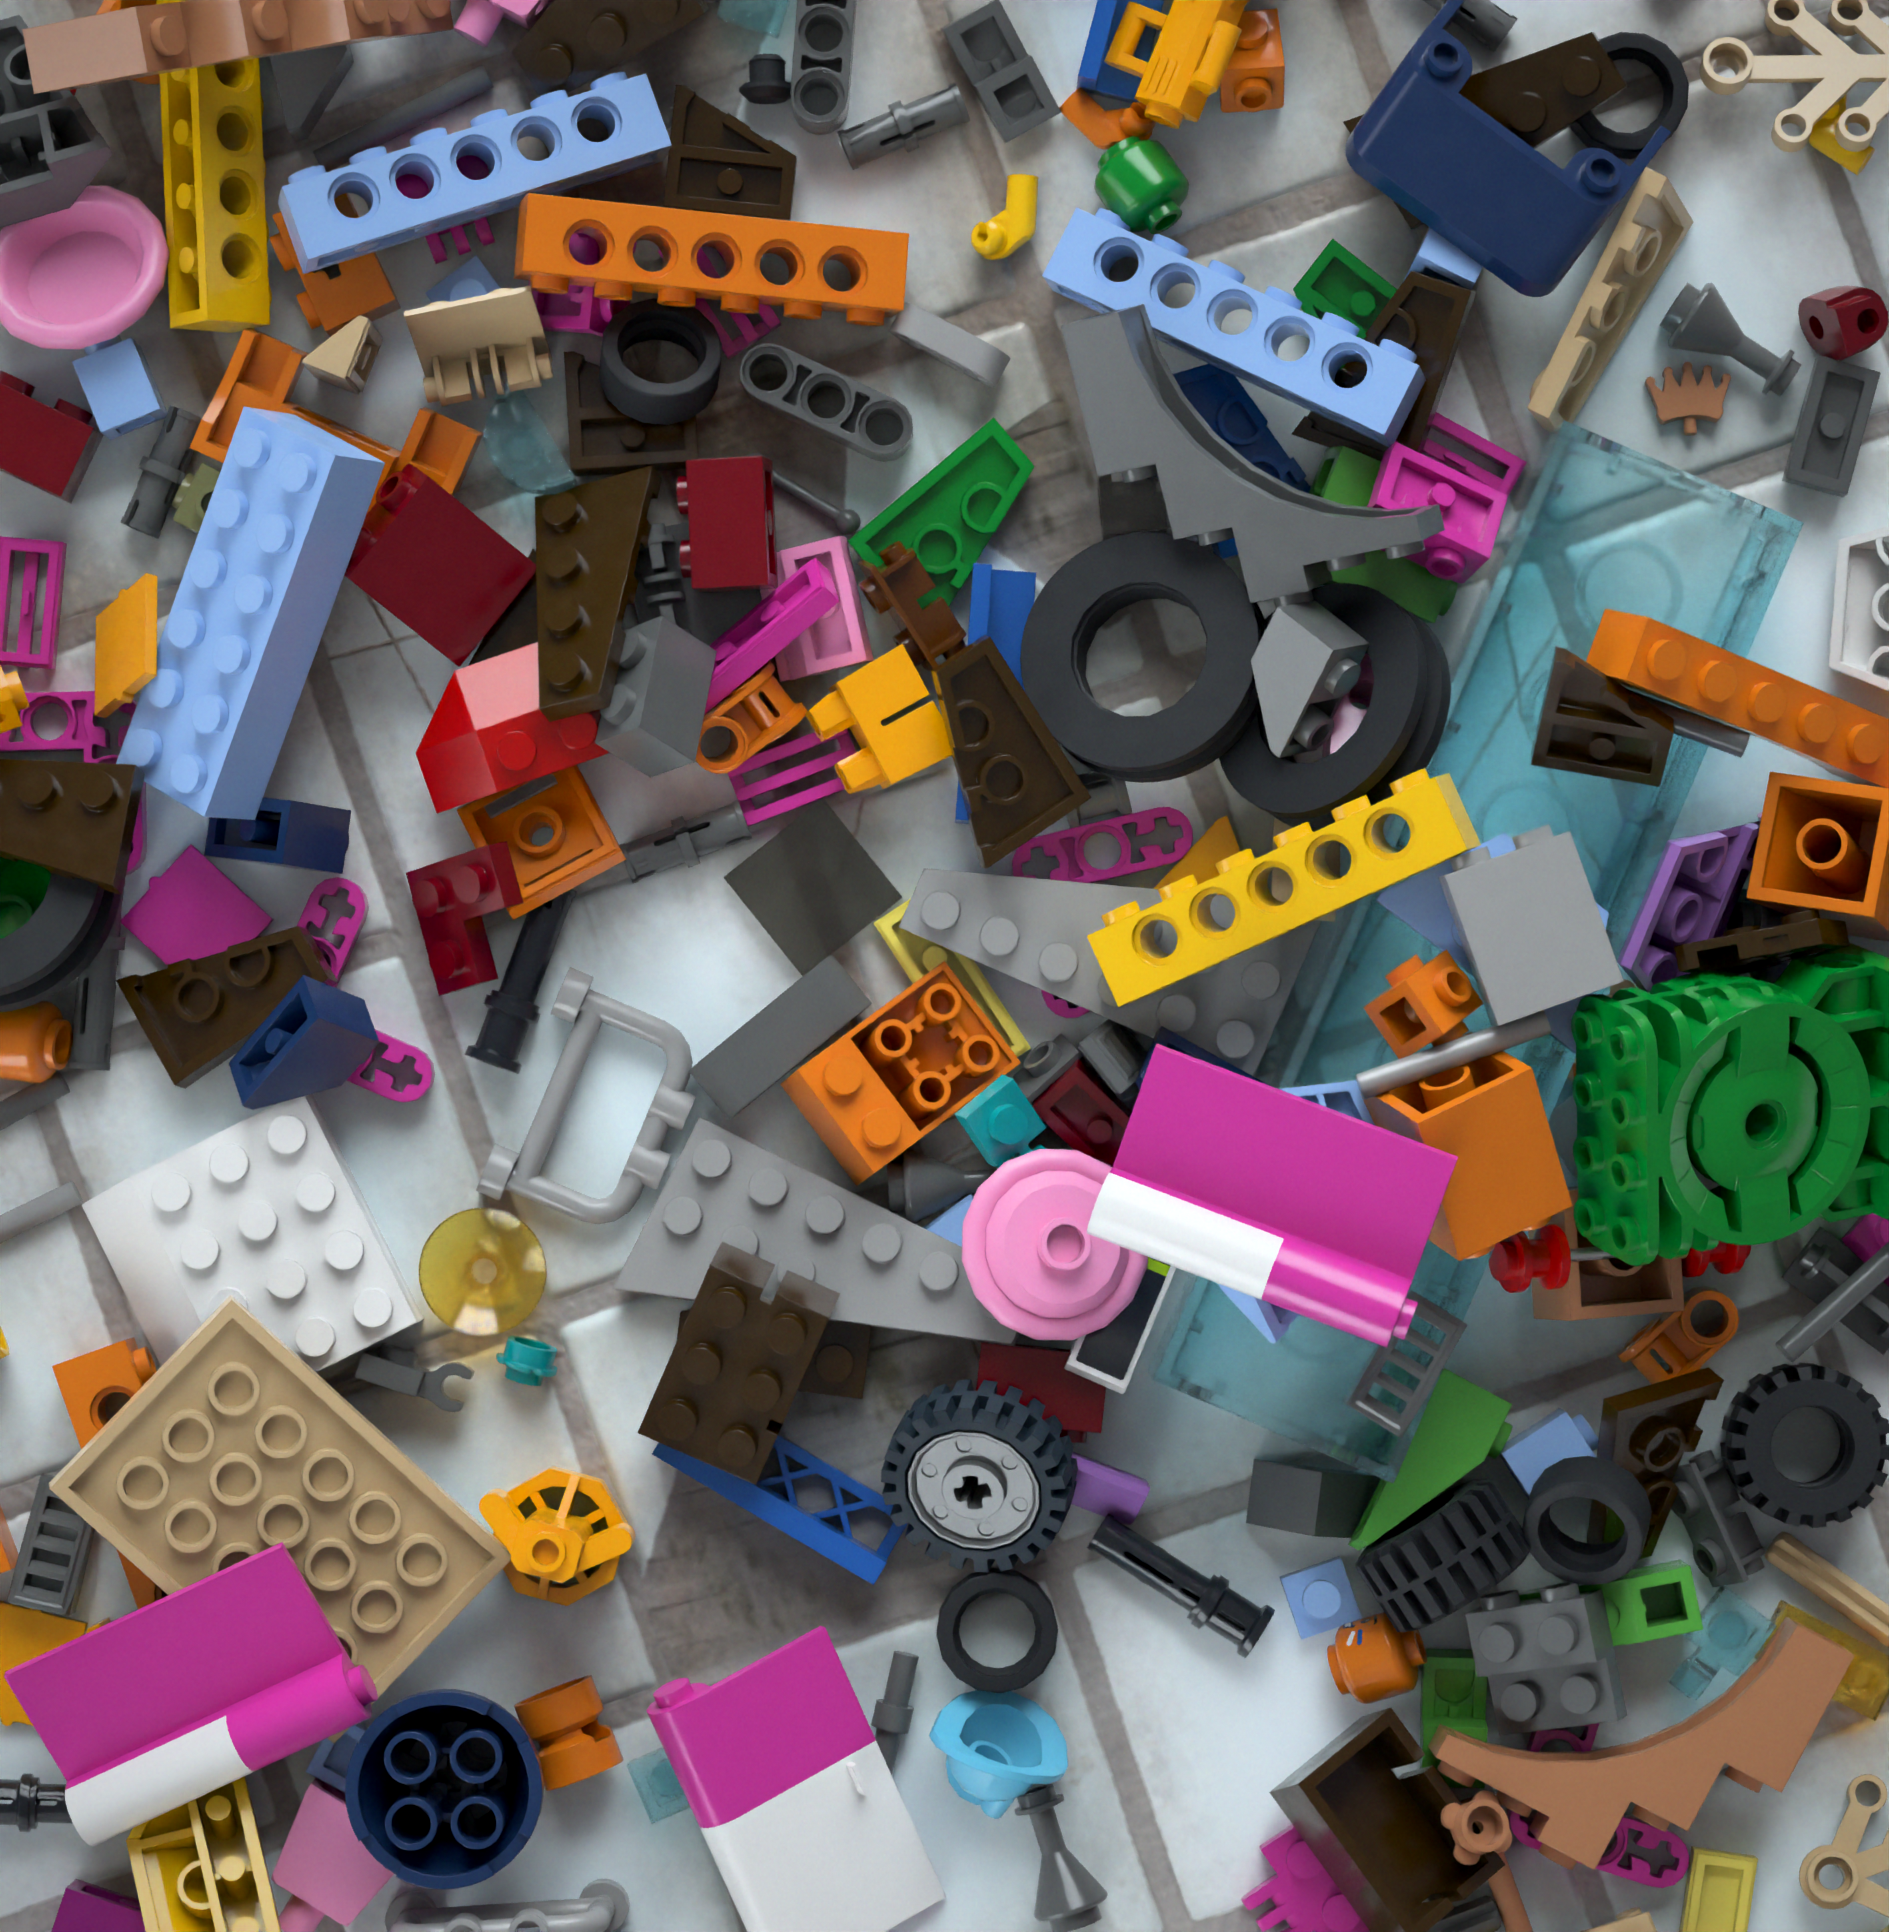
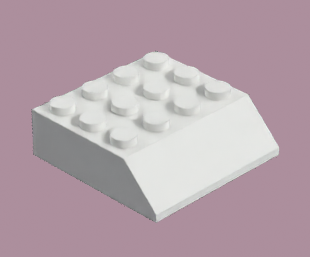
M313 1094L280 1102L123 1180L82 1204L161 1366L230 1295L240 1302L316 1373L424 1319Z

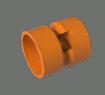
M592 1675L560 1684L515 1704L514 1708L521 1725L525 1728L532 1741L538 1742L540 1746L537 1752L541 1761L546 1791L579 1782L623 1761V1756L612 1727L599 1723L598 1717L604 1707Z

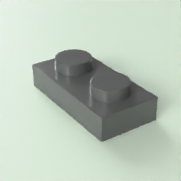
M1820 355L1815 358L1782 481L1842 498L1848 494L1881 372Z

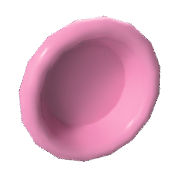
M88 185L69 209L3 227L0 231V323L12 336L42 349H82L115 338L145 315L164 286L170 254L162 223L138 197L110 186Z
M1037 1149L1004 1162L978 1187L963 1220L962 1263L975 1297L1000 1324L1034 1340L1072 1341L1107 1327L1133 1301L1147 1270L1148 1256L1087 1234L1088 1224L1098 1195L1108 1173L1112 1169L1110 1165L1078 1150Z

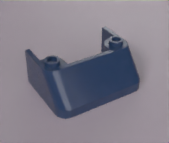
M1448 0L1414 43L1355 126L1346 141V158L1351 168L1359 176L1515 291L1529 297L1546 296L1559 285L1671 132L1660 125L1631 166H1628L1606 150L1586 148L1577 152L1565 168L1561 169L1459 93L1471 76L1473 68L1472 59L1466 47L1446 30L1466 0Z

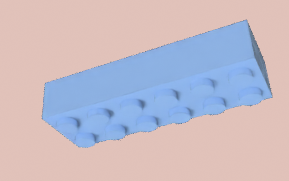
M243 407L157 647V676L142 689L116 764L137 765L145 774L144 782L203 817L255 820L385 462L294 414Z

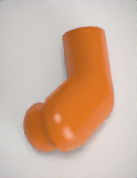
M1081 87L1072 93L1059 108L1061 113L1096 147L1104 150L1132 136L1139 137L1141 141L1149 140L1156 125L1155 121L1144 115L1147 107L1145 104L1132 102L1130 108L1104 110Z

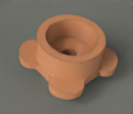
M1479 1791L1474 1795L1472 1801L1462 1805L1449 1803L1441 1812V1823L1450 1830L1455 1842L1454 1857L1463 1865L1476 1864L1479 1861L1480 1855L1491 1851L1496 1853L1505 1852L1512 1843V1833L1509 1830L1508 1817L1499 1805L1497 1796L1490 1791ZM1474 1822H1478L1481 1826L1479 1834L1472 1831V1824Z

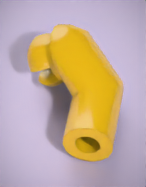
M1845 95L1813 126L1809 143L1816 150L1858 176L1871 159L1875 149L1869 145L1862 151L1852 152L1842 148L1836 141L1835 129L1841 114L1846 110L1847 95Z
M1026 174L1007 176L1006 208L986 223L980 221L971 232V244L974 250L984 258L990 260L1006 258L1033 237L1036 230L1039 177Z

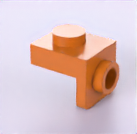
M1276 8L1243 11L1237 25L1242 32L1220 83L1219 100L1221 111L1231 113L1280 109L1284 106L1285 64L1278 10Z

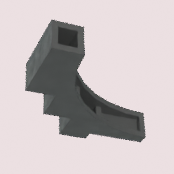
M1144 304L1086 317L1061 325L1098 477L1121 472L1123 482L1128 483L1158 475L1174 540L1197 535L1199 545L1203 546L1235 538L1250 603L1273 598L1277 608V606L1314 600L1312 589L1333 580L1331 571L1366 563L1365 552L1385 548L1387 559L1416 554L1426 550L1424 539L1445 530L1439 504L1400 509L1344 505L1299 491L1251 464L1212 430L1185 397L1159 350Z

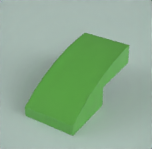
M1425 1648L1427 1663L1421 1665L1420 1748L1425 1755L1420 1759V1769L1433 1765L1437 1770L1441 1762L1428 1747L1440 1724L1487 1743L1488 1727L1485 1719L1487 1676L1477 1677L1472 1649ZM1438 1771L1449 1788H1470ZM1475 1779L1471 1788L1485 1789V1783Z

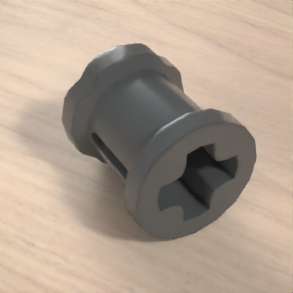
M1095 771L1078 775L1092 798L1066 815L1070 829L1079 827L1081 820L1114 811H1119L1123 816L1132 814L1125 781L1110 778Z

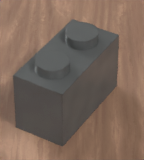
M660 616L623 630L626 638L610 707L600 709L601 717L595 741L597 745L650 778L695 762L717 653L716 650L665 617Z

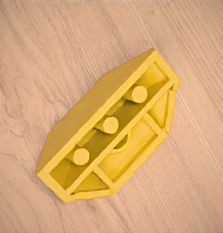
M246 1776L142 1823L131 1830L126 1843L146 1932H282Z

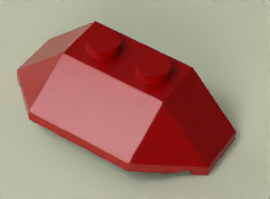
M538 642L454 671L415 753L437 814L610 754V752L595 743L601 717L600 709L549 722L540 711Z

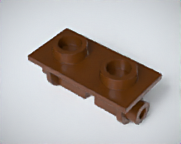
M897 541L879 553L884 562L880 566L876 567L865 560L857 563L866 576V579L860 582L859 586L873 609L879 615L888 611L899 628L900 632L893 636L896 646L903 644L914 666L917 667L921 664L924 669L931 672V670L939 666L935 658L942 654L945 660H948L967 647L963 641L967 633L960 626L943 597H938L921 609L916 600L936 586L917 558L913 548L905 549L901 541Z

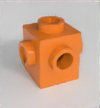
M1446 949L1425 964L1415 954L1385 975L1391 987L1363 1008L1398 1059L1414 1054L1429 1043L1435 1047L1460 1038L1469 1031L1463 1019L1484 1003L1471 986L1467 975L1458 967Z

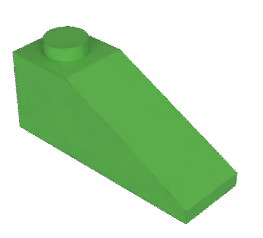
M1445 1368L1442 1369L1419 1411L1401 1438L1348 1545L1357 1550L1367 1547L1484 1462L1487 1456L1496 1459L1505 1446L1513 1428V1425L1505 1422L1512 1404Z

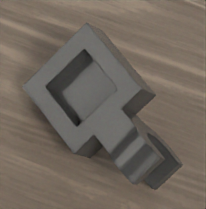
M382 1343L379 1353L372 1350L362 1353L355 1374L356 1378L413 1397L418 1396L427 1399L444 1411L459 1412L462 1410L464 1402L448 1397L444 1392L443 1385L445 1379L451 1375L471 1380L475 1371L468 1365L460 1362H451L435 1371H429L430 1369L415 1365L418 1358L417 1353L387 1343Z

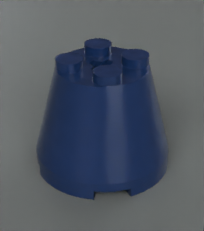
M437 1689L420 1692L396 1702L382 1712L357 1742L348 1765L345 1781L346 1808L352 1829L358 1841H362L366 1849L380 1864L396 1874V1878L430 1889L445 1890L471 1886L494 1876L495 1873L507 1866L530 1839L541 1813L544 1796L541 1761L531 1737L521 1723L496 1702L484 1696L457 1689ZM450 1763L455 1774L464 1780L461 1790L451 1789L450 1779L440 1778L438 1770L446 1768Z

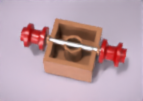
M1578 1186L1567 1187L1573 1206L1553 1215L1551 1220L1543 1227L1528 1231V1237L1524 1231H1520L1496 1243L1494 1249L1489 1252L1488 1262L1492 1276L1500 1282L1503 1289L1507 1292H1524L1530 1283L1532 1284L1534 1319L1576 1321L1685 1311L1682 1276L1687 1278L1699 1277L1706 1271L1709 1263L1721 1274H1735L1741 1270L1745 1259L1748 1258L1751 1252V1245H1735L1719 1241L1717 1247L1712 1250L1701 1252L1690 1248L1689 1252L1683 1257L1667 1259L1657 1254L1655 1260L1649 1264L1642 1266L1629 1265L1595 1247L1587 1237H1584L1578 1231L1574 1220V1205L1578 1200Z

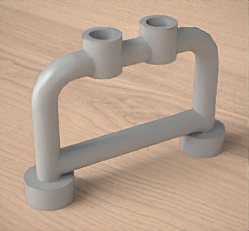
M570 967L550 1013L574 1024L520 1153L495 1144L476 1191L500 1201L506 1189L580 1221L603 1224L614 1222L630 1212L639 1199L644 1186L657 1190L671 1157V1154L660 1150L669 1126L682 1131L696 1098L695 1095L685 1092L690 1078L689 1070L692 1068L693 1061L690 1045L680 1030L665 1020L589 989L594 977ZM603 1022L662 1048L666 1054L667 1066L615 1190L606 1198L596 1199L543 1178L538 1174Z
M598 1879L589 1883L583 1889L579 1899L437 1908L434 1901L426 1894L410 1891L399 1895L391 1903L386 1912L385 1926L387 1932H518L519 1928L539 1927L541 1932H613L624 1923L629 1912L630 1902L626 1890L619 1883L610 1879Z

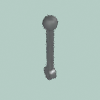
M751 453V454H749L748 456H761V455L764 456V455L761 454V453ZM773 469V484L836 521L837 529L841 533L852 534L859 529L861 524L860 517L854 510H840Z

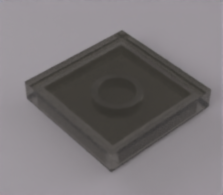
M824 798L819 800L723 877L802 976L829 955L835 953L903 898Z

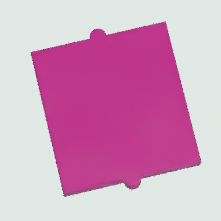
M190 844L161 877L154 876L149 879L150 889L121 919V923L168 966V964L188 958L197 960L227 951L229 946L258 938L274 919L197 848Z

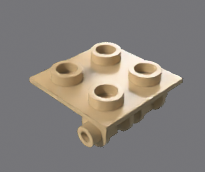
M531 286L516 289L500 288L486 295L451 302L436 301L422 308L404 311V317L425 375L423 384L428 403L440 401L441 406L444 407L449 406V404L473 400L470 378H474L479 399L486 398V389L483 376L493 374L498 396L504 395L505 388L502 372L505 371L510 392L542 387V380L554 378L551 364L553 362Z

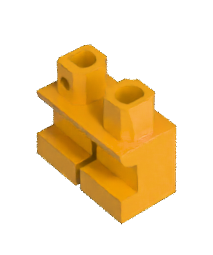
M903 644L836 682L828 688L830 694L822 698L805 713L821 742L850 728L860 746V751L834 764L836 772L849 795L873 788L878 784L881 785L882 789H885L952 756L944 720L933 700L886 726L881 725V721L930 695Z

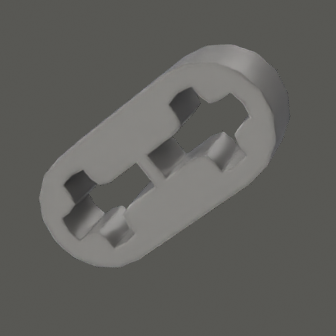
M904 302V310L897 314L889 329L892 335L904 343L991 387L997 386L1010 361V357L993 345L907 302Z

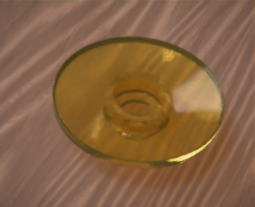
M471 1208L448 1217L428 1237L419 1261L421 1291L432 1312L449 1327L462 1333L477 1336L503 1333L523 1322L534 1311L541 1300L547 1279L546 1257L535 1233L518 1217L495 1208ZM479 1259H489L496 1266V1276L489 1283L478 1281L473 1274L474 1264Z

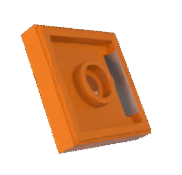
M578 765L472 801L457 809L476 849L489 844L507 841L523 899V904L507 908L513 920L626 860ZM541 790V792L537 795L525 800L524 802L512 807L509 810L507 809V807ZM543 827L553 829V837L547 844L542 846L532 844V836L535 831Z

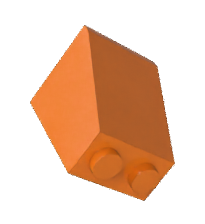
M1770 772L1746 898L1787 915L1807 910H1818L1821 919L1845 921L1849 936L1889 942V788Z
M1500 1051L1368 1099H1363L1375 1126L1458 1156L1428 1238L1430 1242L1458 1261L1486 1255L1494 1249L1496 1243L1520 1231H1531L1543 1227L1551 1220L1553 1215L1573 1206L1533 1069L1508 1053Z

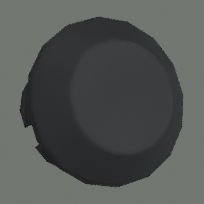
M777 54L755 55L748 63L750 82L744 83L739 88V92L749 102L755 104L786 102L791 97V83L785 81L786 61Z

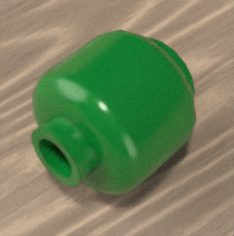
M1132 136L1116 143L1101 156L1098 161V168L1100 170L1095 178V192L1107 210L1119 215L1121 220L1130 227V232H1141L1148 229L1151 234H1158L1173 226L1182 216L1180 206L1188 195L1189 183L1172 156L1159 141H1141L1139 137Z

